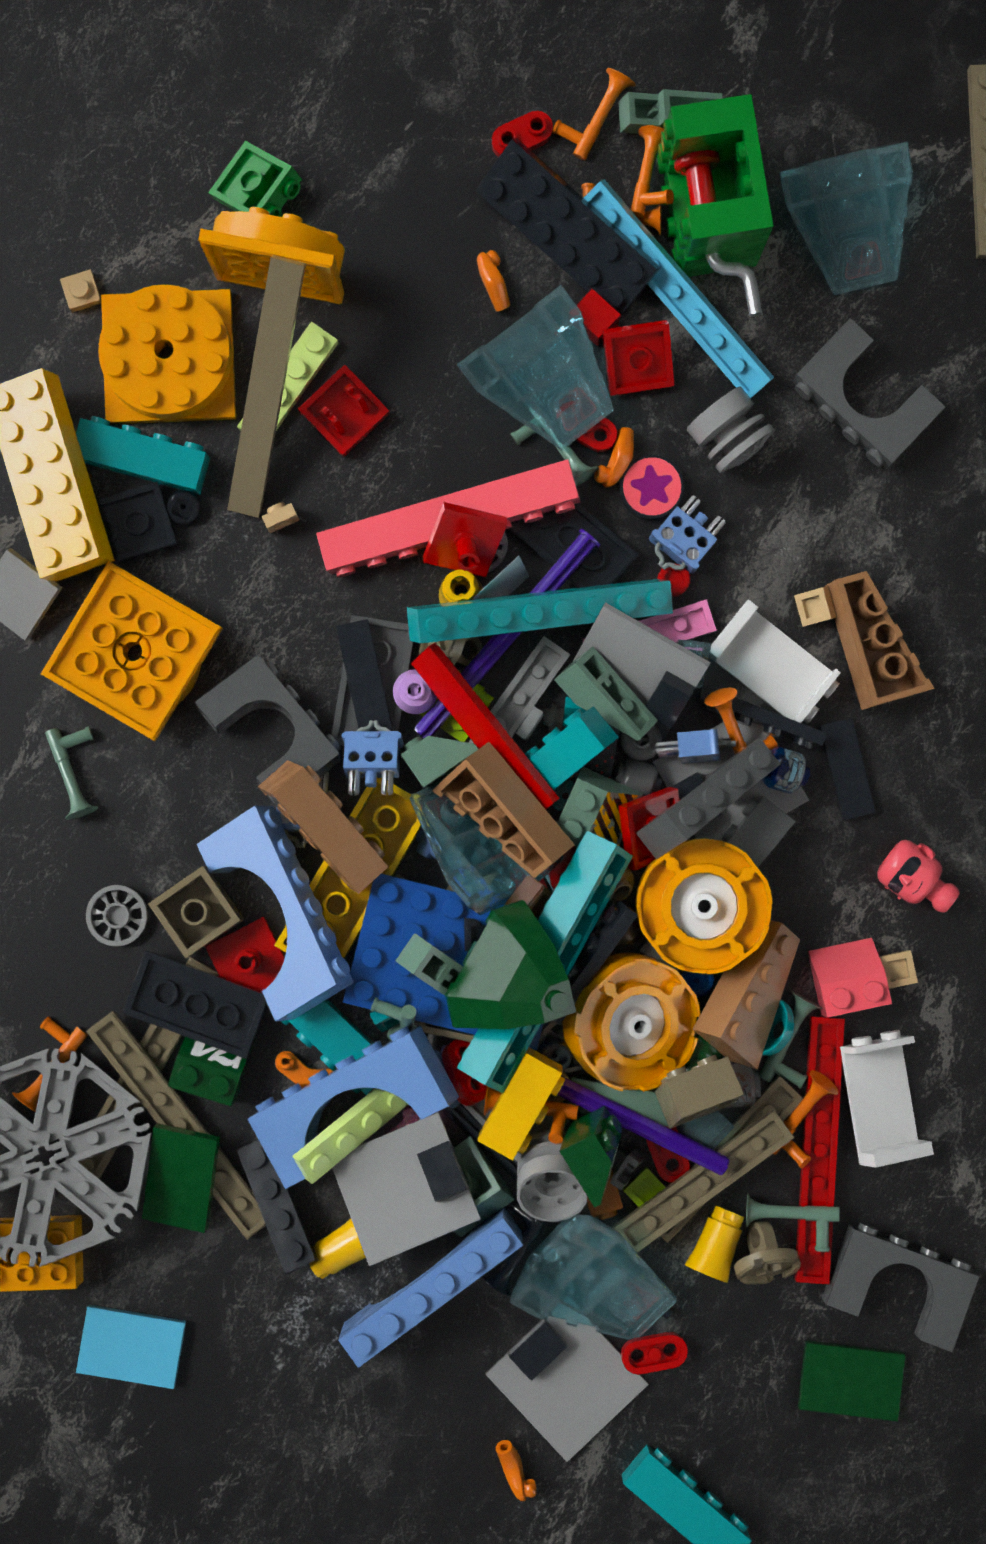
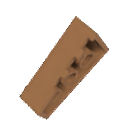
M867 571L839 578L825 585L830 590L837 616L834 618L861 710L935 689L929 678L926 679L919 667L920 662L914 653L910 652L902 638L903 633L898 624L895 625L888 614V607Z
M490 742L467 757L432 790L440 798L445 795L455 803L453 809L462 817L469 815L480 825L479 831L487 838L497 839L502 844V851L534 878L575 845Z
M287 760L263 781L258 788L265 796L269 795L279 802L277 809L294 825H299V832L314 849H319L322 852L320 854L322 859L351 890L359 894L388 868L387 864L381 859L385 856V853L373 840L368 843L361 835L364 831L363 827L354 817L346 818L340 810L343 806L341 801L331 791L327 793L323 791L318 785L322 781L321 778L310 766L304 768Z

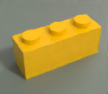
M528 1047L504 1093H501L480 1130L477 1141L512 1161L517 1152L524 1154L532 1139V1136L528 1134L534 1123L537 1125L541 1124L549 1107L545 1106L550 1094L556 1096L565 1081V1078L561 1076L563 1066Z

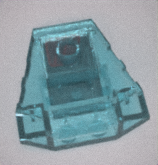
M908 142L863 149L805 163L779 172L785 206L833 295L898 279L904 239L902 238L904 220L908 212L909 186L912 185L913 178Z
M562 285L536 303L531 311L488 344L480 346L457 364L458 368L479 394L560 450L565 449L614 411L594 355L592 343L589 340L583 323L582 313Z
M439 783L411 794L410 802L447 883L470 909L479 915H483L505 904L525 877L531 876L502 851V844L497 839L487 838L479 831L480 825L469 815L462 817L453 809L455 803L444 795L440 798L432 791ZM562 855L534 879L537 881L543 879L563 860L564 856Z
M578 1214L570 1219L563 1220L529 1255L510 1297L511 1304L536 1318L547 1320L548 1316L566 1320V1325L577 1327L578 1323L596 1327V1332L627 1340L641 1337L677 1302L676 1296L617 1230L591 1215Z

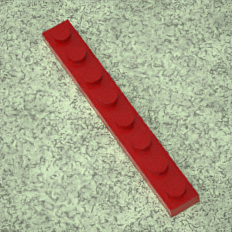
M810 1016L805 1096L812 1084L810 1071L812 1070L823 1074L837 1087L838 1094L830 1093L823 1096L804 1118L802 1151L809 1155L811 1160L805 1167L801 1168L799 1206L834 1207L842 1076L840 1047L843 1046L844 1018ZM798 1219L796 1250L799 1254L801 1267L795 1273L794 1280L796 1282L830 1283L833 1222H829L830 1251L818 1252L815 1251L816 1221Z

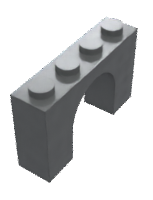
M850 318L796 374L792 382L796 385L795 390L805 400L811 399L820 407L818 411L827 421L831 423L835 421L843 429L842 434L849 442L854 445L858 443L867 451L866 456L874 465L878 467L882 465L887 469L945 406L921 385L891 415L882 418H870L856 412L845 398L843 380L846 371L869 348L874 340Z
M259 655L255 656L195 702L198 711L218 735L254 710L271 709L282 713L291 721L295 728L294 741L289 751L256 777L258 785L265 781L287 760L304 768L310 766L319 777H322L341 762L338 752L341 750L340 745L331 734L325 736L320 731L318 726L321 723L310 709L306 711L302 709L297 703L301 699L296 691L289 684L284 687L278 680L280 673L270 660L264 663ZM267 795L269 799L274 803V805L278 807L277 805L279 804V802L275 798Z
M758 738L705 777L706 780L656 816L636 834L652 855L658 859L688 840L778 767L780 765L779 761L761 738Z
M860 1222L858 1227L848 1224L830 1274V1283L826 1285L822 1296L826 1305L858 1317L870 1283L880 1270L889 1265L899 1263L912 1265L920 1269L927 1284L926 1302L914 1334L923 1342L953 1352L979 1276L970 1270L972 1265L954 1257L951 1262L939 1258L940 1252L926 1246H921L920 1250L908 1246L910 1241L891 1234L889 1239L877 1235V1228Z

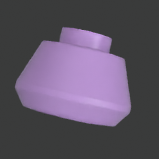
M416 669L402 673L394 683V700L398 707L407 713H424L434 705L437 699L435 693Z

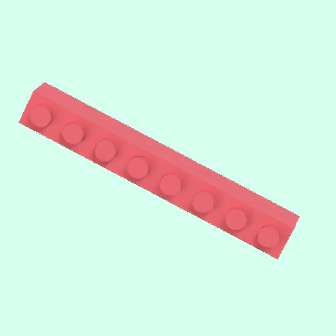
M567 459L316 533L326 571L336 574L337 577H344L354 574L356 567L366 564L368 568H375L385 565L387 558L397 555L399 559L416 556L418 549L427 546L443 502L505 516L508 523L506 529L512 527L511 522L524 519L525 523L534 522L543 518L542 513L555 510L556 514L565 513L575 509L574 504L581 501L571 465Z

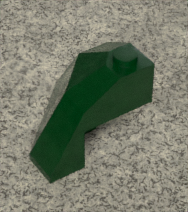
M520 900L491 910L485 921L487 925L478 941H474L462 963L464 966L455 983L451 982L445 993L452 1026L455 1028L512 1029L547 1023L575 1013L576 1009L570 982L556 948L526 902Z

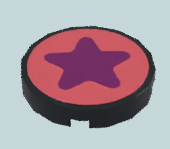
M646 455L639 457L629 464L622 475L619 488L623 504L628 511L638 518L657 520L670 515L680 504L684 493V481L678 467L668 458L658 455Z

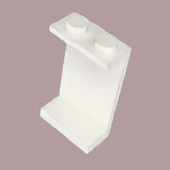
M748 599L704 654L782 716L799 723L804 721L808 724L819 710L815 706L822 696L829 698L840 684L836 681V678L841 672L837 669L831 671L760 615L756 611L758 606Z
M900 1030L880 1033L881 1039L872 1040L871 1036L852 1038L851 1045L840 1047L859 1165L876 1168L934 1155L932 1141L918 1140L902 1045L915 1043L914 1036H903Z

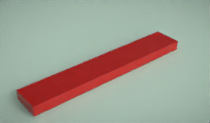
M437 643L429 645L411 663L477 748L480 749L490 742L541 805L548 809L560 798Z

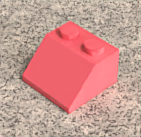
M872 938L807 951L818 1003L823 1008L820 1009L822 1016L828 1018L892 1004L886 973Z

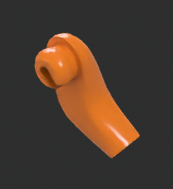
M490 250L487 253L481 252L478 254L477 265L480 277L495 310L501 311L508 308L511 304L504 278L497 269L501 262L500 257L496 251Z
M623 427L618 430L607 467L600 465L594 473L595 481L603 483L604 487L608 488L615 485L625 473L633 458L634 431L631 428Z
M290 1051L279 1053L275 1059L276 1068L295 1084L299 1083L302 1088L310 1084L309 1077L324 1070L308 1068ZM330 1068L326 1069L328 1074L333 1072Z
M509 1440L498 1442L496 1452L512 1492L518 1500L523 1502L526 1501L527 1497L534 1498L537 1494L536 1482L533 1479H524L519 1453Z

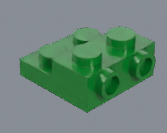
M245 141L208 193L214 200L235 212H249L250 207H259L269 211V215L281 217V209L286 201L294 199L299 194L302 179L291 165Z

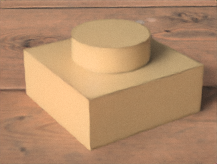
M91 269L60 279L68 307L72 313L101 304V296Z
M284 502L277 503L267 509L268 514L262 516L270 533L299 521L292 503L287 505Z
M828 586L794 595L802 626L837 617Z
M911 950L879 956L886 973L889 989L918 983Z

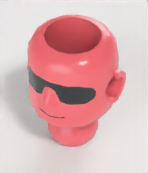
M910 840L900 841L890 851L877 871L879 881L886 889L898 895L897 898L899 900L902 898L908 903L917 904L926 898L938 912H947L960 894L957 886L952 883H945L939 879L943 872L942 865L935 858L934 851L922 843L917 845Z

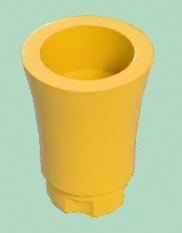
M452 571L445 577L440 586V604L474 600L473 598L483 587L480 581L469 571ZM458 586H464L467 589L466 594L460 593L456 595L454 591Z
M716 1205L711 1217L707 1218L697 1244L684 1265L728 1283L732 1260L742 1233L740 1228L742 1227L744 1217Z
M351 1218L331 1234L315 1243L313 1248L318 1261L309 1265L314 1274L323 1279L366 1258Z

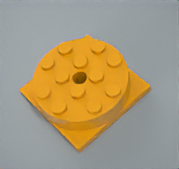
M250 207L249 212L222 211L215 218L213 231L200 229L198 241L217 280L265 289L270 258L276 255L306 263L300 297L342 304L344 290L340 272L345 248L338 241L337 234L330 231H321L302 223L303 219L297 215L287 213L283 214L282 217L269 215V211L259 207Z
M153 285L133 293L101 295L102 330L98 353L101 369L104 374L105 419L110 421V425L236 419L232 293L230 289L191 291L175 285ZM167 344L169 347L174 348L170 357L166 359L158 357L160 351L167 347Z
M108 561L42 670L41 675L156 741L177 705L185 699L194 687L201 665L223 628ZM134 645H140L144 659L139 658L136 661H130L128 658L129 649Z

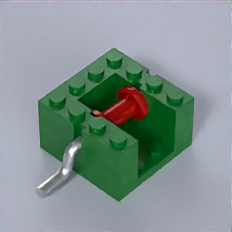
M748 94L670 107L668 119L663 122L664 131L661 132V143L658 144L659 154L656 155L658 175L663 174L665 186H661V191L671 189L674 194L673 203L668 204L670 217L666 218L668 237H674V249H671V257L688 277L711 273L740 277L745 287L749 316L762 315L757 280L754 272L749 267L757 266L773 229V221L752 95Z

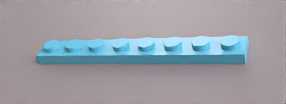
M601 180L584 199L661 267L649 282V287L736 388L741 386L748 396L752 398L774 376L606 180Z

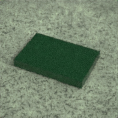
M160 1123L153 1127L142 1219L205 1233L208 1230L220 1137Z
M805 1340L798 1400L799 1410L898 1421L905 1354L897 1351Z

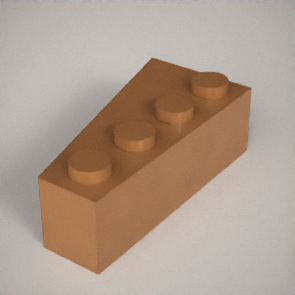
M770 920L768 933L760 947L735 967L723 972L693 1030L723 1056H728L730 1061L758 1070L800 939L783 923Z

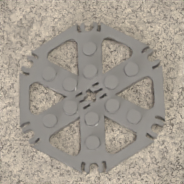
M48 1048L0 1066V1084L5 1080L33 1070L39 1071L43 1076L33 1124L0 1097V1143L10 1150L0 1155V1192L21 1185L12 1232L6 1237H0V1258L8 1262L9 1251L13 1248L14 1251L10 1258L12 1264H18L19 1255L22 1252H28L30 1255L29 1266L35 1267L38 1262V1253L41 1252L39 1267L114 1239L116 1237L110 1235L106 1227L109 1225L114 1232L121 1233L123 1230L116 1225V1217L120 1214H125L131 1220L134 1217L129 1209L124 1208L125 1203L130 1204L138 1211L152 1133L138 1137V1133L147 1132L151 1128L150 1124L137 1126L134 1122L138 1114L145 1112L143 1107H136L130 1112L128 1109L141 1102L82 1053L78 1067L75 1066L78 1060V1055L75 1051L71 1052L68 1062L61 1063L59 1061L60 1050L56 1048L51 1055L52 1062H48L50 1052ZM82 1079L93 1080L115 1099L116 1108L114 1112L69 1128L76 1087ZM59 1140V1142L50 1145L51 1142ZM127 1145L133 1149L134 1158L128 1187L122 1192H115L79 1163L119 1146ZM43 1147L48 1152L62 1149L61 1152L55 1153L54 1156L49 1158L50 1164L47 1166L43 1162L36 1161L28 1164L29 1161L35 1160L40 1155L39 1149ZM33 1150V1152L24 1154L27 1151ZM66 1159L65 1162L57 1164V1161ZM39 1169L38 1172L31 1174V1171ZM56 1189L93 1220V1228L88 1234L60 1245L51 1244L47 1237Z

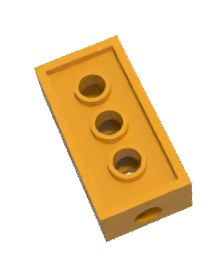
M82 1215L51 1216L47 1234L51 1244L60 1245L82 1236ZM14 1217L0 1218V1237H6L11 1234ZM83 1251L39 1267L41 1252L38 1253V1262L35 1267L29 1266L30 1255L28 1252H22L19 1255L18 1264H12L9 1255L8 1262L0 1258V1292L76 1289L84 1281Z

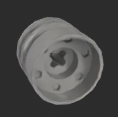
M741 386L733 389L713 403L687 427V431L699 446L706 445L713 440L717 444L707 456L710 461L724 453L725 457L716 465L719 473H723L747 461L764 446L767 439L775 432L771 424H767L756 431L755 428L765 419L763 414H758L750 419L746 418L745 415L750 411L754 402Z
M545 1130L532 1134V1139L524 1154L520 1152L517 1154V1201L521 1209L530 1217L541 1221L558 1222L570 1219L580 1213L587 1203V1195L559 1152L566 1132H563V1141L555 1144L548 1140L551 1130Z

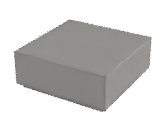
M533 706L516 732V736L523 741H528L543 718V712Z

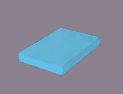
M89 1304L86 1311L76 1373L174 1389L186 1321Z

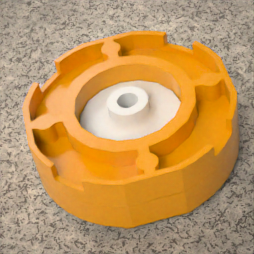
M704 838L686 840L652 861L640 879L636 894V914H638L637 920L640 930L661 958L680 970L706 974L730 970L760 947L769 930L772 895L768 881L748 854L732 844ZM702 900H707L709 905L705 911L698 909V904Z
M630 952L614 954L606 959L589 985L579 995L575 1003L576 1012L567 1015L563 1020L565 1043L569 1047L571 1054L588 1074L618 1091L640 1089L644 1092L659 1087L662 1084L661 1080L667 1077V1073L683 1067L689 1061L698 1042V1038L694 1037L695 1031L693 1027L701 1013L696 994L677 970L647 955Z

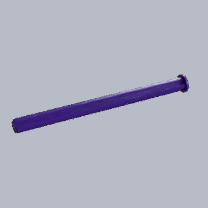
M580 529V535L530 593L559 590L595 547L599 548L601 546L600 543L588 532ZM523 631L493 635L461 673L472 689L475 688ZM438 700L416 725V732L423 738L434 736L451 716V713Z
M565 1078L557 1094L590 1112L605 1106L610 1115L613 1114L617 1117L621 1127L719 1175H723L729 1166L730 1159L567 1078Z

